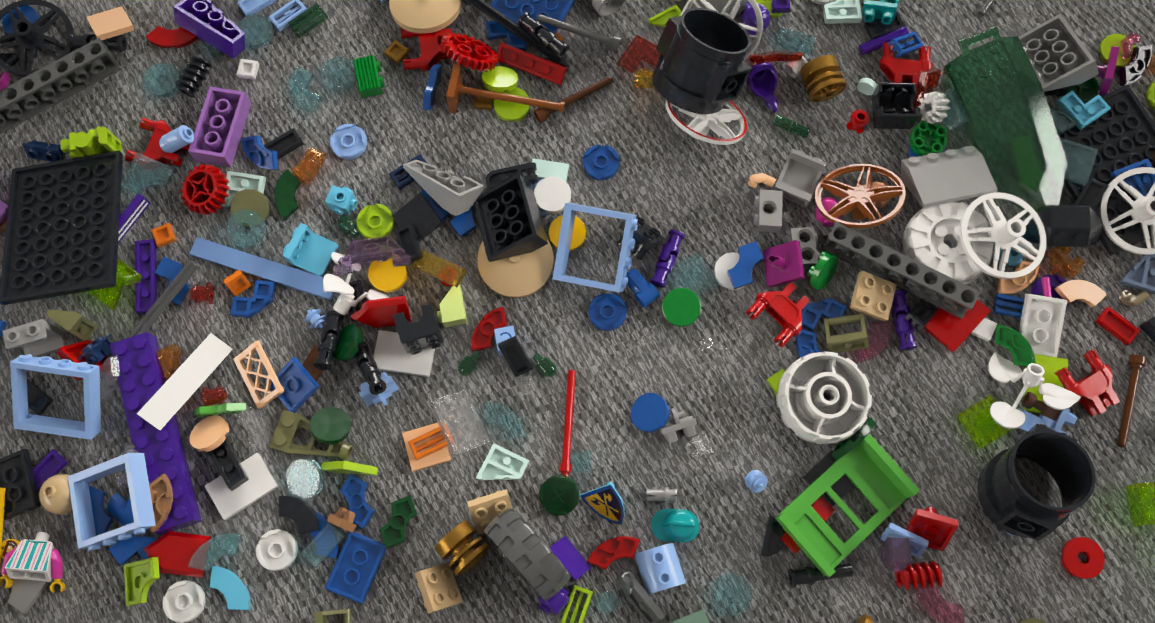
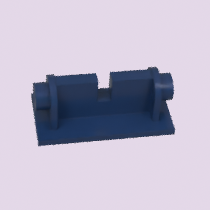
M36 140L29 141L28 144H22L28 158L55 162L63 160L62 155L66 154L61 150V145L50 144L48 147V143Z
M112 334L105 338L101 335L95 341L88 344L81 350L83 354L77 359L79 360L84 357L88 364L96 365L111 353L109 344L112 342L108 338Z

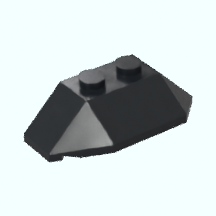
M1048 205L1037 212L1045 229L1046 246L1088 247L1100 241L1103 222L1089 205ZM1032 218L1026 225V231L1021 237L1029 242L1040 244L1039 231Z

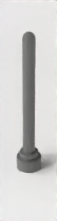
M541 14L536 17L537 21L607 44V47H610L611 50H618L621 37L615 35L607 37Z

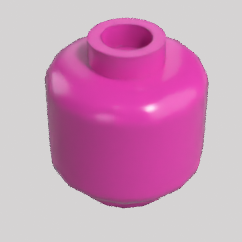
M832 197L821 199L826 211H829L839 203ZM816 207V220L822 223L823 226H833L834 223L823 217Z

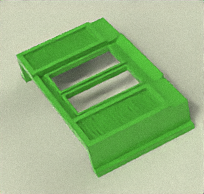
M868 434L850 452L835 461L781 511L775 519L824 576L831 577L836 572L834 568L907 498L915 496L920 490L877 441ZM844 474L877 510L864 524L831 488ZM825 492L858 529L845 543L840 540L811 506Z

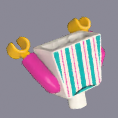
M38 532L35 540H22L18 546L4 556L0 587L4 580H6V589L13 585V579L51 582V579H54V582L50 585V591L55 592L54 587L57 583L61 586V592L65 590V584L61 581L63 577V562L59 551L54 548L52 542L48 541L50 538L48 533Z

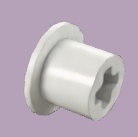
M797 52L792 55L793 59L785 65L786 72L792 78H796L800 74V69L808 63Z

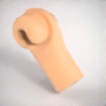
M764 173L754 174L749 177L748 185L756 188L758 183H764L773 188L776 179Z

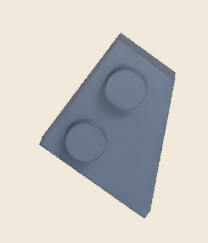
M1155 254L1143 255L1120 280V284L1155 294Z

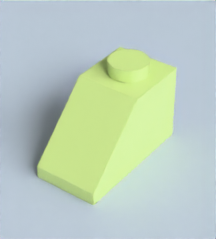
M456 282L439 304L440 311H437L439 323L442 322L445 328L467 323L461 286L459 282Z

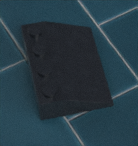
M520 173L479 195L474 202L489 262L531 253L548 244L532 184Z

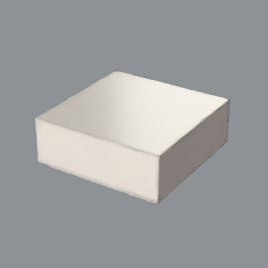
M240 59L236 73L237 77L255 80L259 62Z
M984 318L971 334L989 342L997 323Z

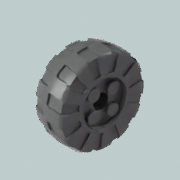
M507 508L497 515L484 529L486 535L496 545L497 551L505 559L504 562L517 577L520 576L528 586L530 585L544 601L556 595L570 580L571 575L561 561L514 509Z

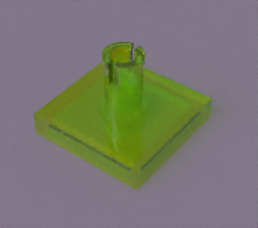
M991 395L956 415L979 450L1012 430L1000 426L991 417L990 408L995 403Z

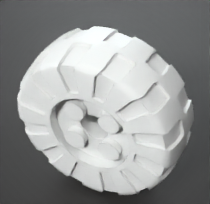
M949 202L924 207L910 219L901 240V244H903L902 254L965 285L973 282L983 273L968 258L960 240V221L964 211L969 206L968 204ZM973 210L969 217L967 230L989 227V222L981 213ZM988 234L968 235V237H970V238L989 237V235H988ZM969 241L978 258L989 266L994 255L993 247L995 243Z
M834 352L811 353L793 362L783 373L778 384V394L776 395L777 408H780L781 419L787 428H791L799 438L817 444L837 443L856 433L867 420V413L872 405V395L869 392L870 384L865 374H862L857 368L858 365L849 358L845 359ZM823 393L827 395L828 400L824 398Z

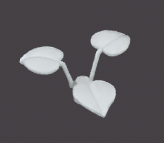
M336 252L331 254V258L336 264L348 268L349 271L345 282L340 277L332 274H326L323 278L324 292L341 293L333 306L335 311L347 315L351 306L356 307L357 303L365 297L368 300L390 298L380 291L370 289L354 300V289L349 285L353 270L360 271L361 265L356 259L348 255Z
M997 352L992 355L989 361L988 370L995 380L1001 383H1008L1011 380L1015 383L1022 378L1024 384L1013 406L1001 401L992 404L990 415L1002 427L1015 429L1021 427L1025 422V414L1017 410L1016 407L1028 387L1033 388L1039 384V393L1043 395L1042 400L1044 403L1057 410L1068 409L1081 398V396L1055 384H1043L1044 378L1042 376L1045 371L1038 364H1029L1027 369H1024L1022 372L1019 366L1014 365L1010 360L1004 359Z

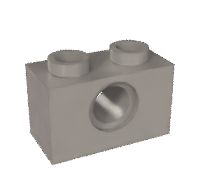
M760 189L758 196L754 197V207H757V214L754 213L753 225H756V231L779 233L782 227L783 191ZM763 209H769L772 213L767 214Z

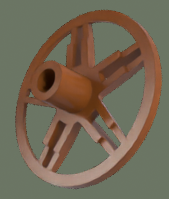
M852 164L835 169L822 178L815 191V203L821 215L832 223L836 221L849 228H870L888 222L901 211L906 197L905 186L895 173L884 167L872 164ZM861 171L856 187L833 181L834 178L842 174ZM868 171L866 184L861 185L864 172ZM872 172L889 178L896 186L870 188ZM823 189L830 191L831 194L843 198V200L829 211H826L821 202ZM899 196L898 204L894 210L882 218L873 202L890 200L892 197ZM850 212L853 219L864 220L868 218L871 222L852 223L837 218Z

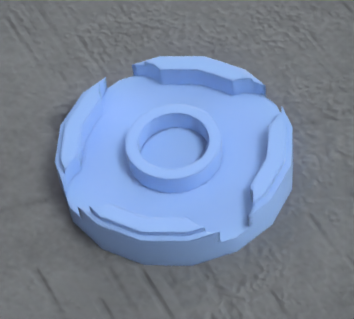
M344 124L335 130L333 136L331 135L330 146L334 154L339 158L351 160L359 157L365 151L367 137L363 129L356 125Z

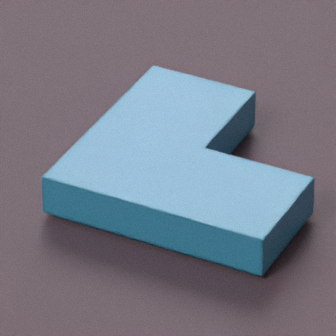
M1073 90L1056 102L1080 130L1111 109L1100 95L1084 104Z

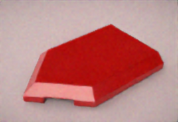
M406 296L368 300L358 312L356 311L351 315L352 319L374 328L395 326L393 315L404 312L406 320L413 323Z
M168 531L144 548L150 558L158 557L160 573L203 578L211 536Z

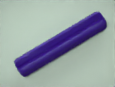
M902 27L860 44L858 51L861 55L867 54L883 47L884 43L890 42L894 38L909 34L907 27Z

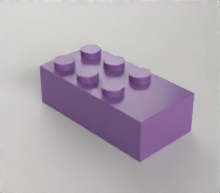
M209 87L194 133V140L191 142L188 151L196 162L232 167L251 106V102L245 92Z

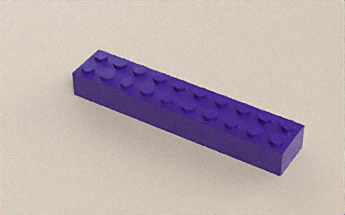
M145 332L109 344L135 453H144L149 484L162 474H166L172 486L173 502L166 521L155 533L164 535L168 531H176L202 522L176 415L174 414L166 425L159 430L137 414L167 381L157 338L151 333Z

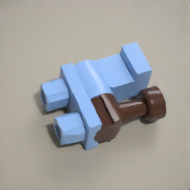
M1031 392L1025 394L1021 405L1027 409L1032 407L1041 411L1039 417L1025 410L1017 409L1025 414V422L1019 427L1025 431H1029L1036 424H1043L1057 432L1066 433L1061 431L1063 424L1073 426L1077 420V417L1070 413V409H1054L1043 401L1037 400V396Z

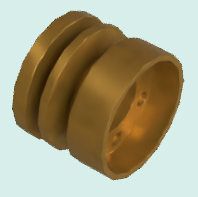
M824 55L806 63L799 71L804 85L807 86L806 90L811 102H822L834 98L847 87L843 74L839 72L840 66L834 55Z
M467 520L452 529L434 548L443 560L451 555L454 557L448 566L453 568L459 564L453 571L456 576L472 569L482 560L490 548L487 543L478 547L483 541L482 537L471 540L476 530Z

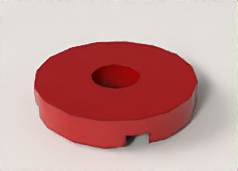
M1086 537L1072 538L1061 549L1062 565L1073 577L1081 579L1093 578L1099 575L1104 568L1105 558L1103 551L1092 539ZM1080 552H1083L1087 556V561L1085 564H1082L1078 560V554Z

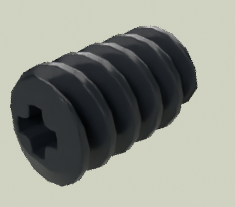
M192 56L190 58L191 62L186 64L187 68L183 69V74L179 75L180 80H176L175 85L183 94L195 98L192 91L199 92L196 85H203L199 80H206L203 73L209 75L210 72L206 68L213 67L204 59Z

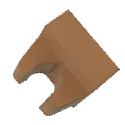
M340 507L335 515L330 513L327 519L328 522L352 533L357 526L353 524L355 513L343 507Z

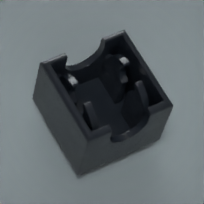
M878 83L872 94L874 128H912L918 118V108L913 106L914 97L917 93L916 83Z
M432 304L421 306L423 315L420 321L416 323L408 322L404 312L393 315L400 342L405 351L411 355L421 353L424 348H438L441 346L440 343H444Z

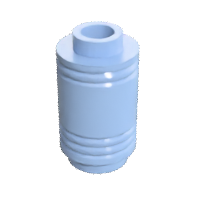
M181 125L161 137L159 141L160 147L167 153H173L193 142L194 133L189 127Z

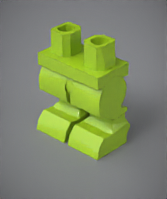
M97 126L96 129H89L87 134L85 132L69 133V139L61 140V150L64 153L69 152L71 158L101 154L107 151L119 150L122 153L121 141L106 127Z

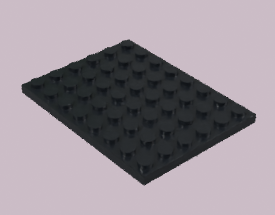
M1129 85L1101 96L1111 109L1082 130L1065 113L1038 124L1031 129V132L1075 201L1090 178L1108 185L1115 179L1111 176V172L1145 159H1149L1153 168L1155 124ZM1117 184V186H1118L1123 192H1125L1133 201L1136 200V199H1135L1134 197H1132L1127 191H1125L1119 184ZM1115 188L1112 190L1107 202L1109 222L1133 209ZM1098 204V206L1096 207V209H1095V211H1094L1095 214H1096L1098 217H1099V204ZM1129 215L1110 226L1113 229L1133 219ZM1141 222L1115 231L1118 237L1130 245H1136L1145 240ZM1149 225V226H1147V227H1148L1149 236H1150V238H1151V228H1150V225ZM1102 227L1100 241L1109 256L1123 251L1124 249L1116 245L1107 236Z
M119 150L12 169L0 282V304L8 305L116 287L123 154Z

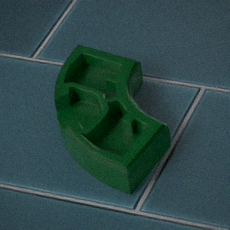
M288 169L279 178L274 196L276 207L285 220L299 209L295 201V193L301 184Z
M871 417L868 418L856 433L838 443L832 453L834 459L837 461L857 446L871 431L876 422Z

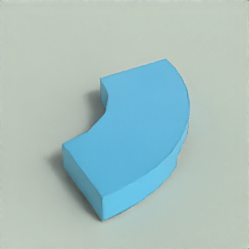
M212 566L210 587L218 589L224 594L227 600V608L250 610L249 592L242 580L234 572L226 568Z

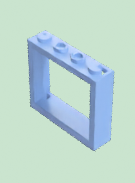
M565 203L553 280L614 292H622L624 288L626 289V284L628 283L626 273L627 269H630L632 258H629L630 250H633L635 245L633 233L638 227L637 215ZM576 211L626 220L615 284L566 275Z
M31 354L19 355V357L10 362L14 429L90 440L101 432L99 366L89 365L87 362L75 363L68 359L54 360L51 357H33ZM26 370L83 378L85 422L28 414Z
M126 453L68 476L78 549L98 550L101 549V545L109 546L116 544V540L130 539L132 534H144L146 529L156 526L144 453ZM126 469L134 522L96 536L88 483Z

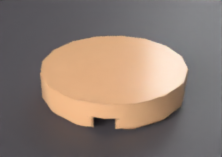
M217 415L202 419L191 431L189 437L190 444L199 452H209L216 449L226 439V432H229L228 423L221 416Z

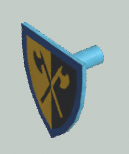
M612 482L580 494L586 505L600 517L622 525L625 516L624 505Z

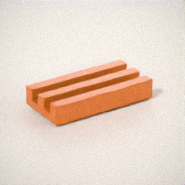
M442 425L408 441V444L417 461L453 444L446 426ZM442 431L444 432L443 435L415 448V444ZM443 439H447V441L440 443L424 452H421L419 454L417 453L418 451L427 448Z

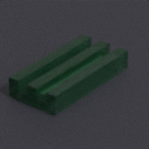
M316 3L289 21L288 24L300 38L327 20L328 16Z

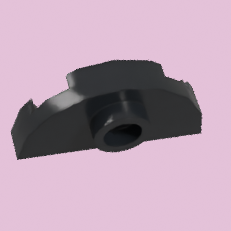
M771 515L768 517L760 556L776 554L784 545L780 538L785 534V530L775 517Z

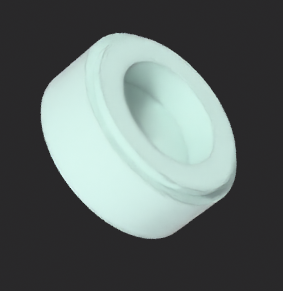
M862 78L857 85V89L865 95H872L877 85L870 78Z

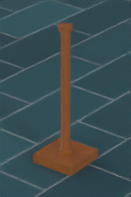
M453 64L446 95L449 113L456 114L459 98L462 94L559 110L560 113L564 111L565 102L562 101L557 103L464 87L461 65Z

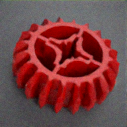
M201 164L200 167L194 166V171L188 170L189 176H184L186 179L185 183H181L184 186L180 190L183 193L181 199L184 201L183 204L190 211L199 215H210V213H216V209H222L221 204L226 203L225 197H229L227 191L230 188L227 186L229 183L228 179H226L227 175L221 169L212 165Z

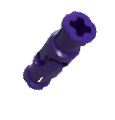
M670 229L668 232L669 237L666 244L662 247L655 266V274L650 279L651 284L660 288H665L667 285L668 274L672 272L679 253L680 242L685 237L682 232Z
M906 290L895 291L892 302V314L894 323L897 326L896 334L900 338L901 346L899 348L901 351L912 350L918 347L914 341V327L911 325L912 319L907 320L905 318L907 315H904L910 313V307L907 306L905 298Z

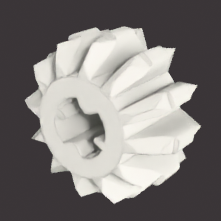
M936 91L924 94V98L919 99L921 105L917 106L920 109L918 115L922 116L923 121L930 124L942 122L943 117L948 116L947 110L951 109L947 106L950 100L946 99V95Z

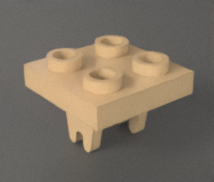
M865 271L859 272L850 308L881 321H887L897 284Z
M507 489L467 501L478 535L485 534L484 529L501 512L507 508L513 509Z
M449 563L415 573L417 585L420 588L428 614L463 602L452 568L448 566Z

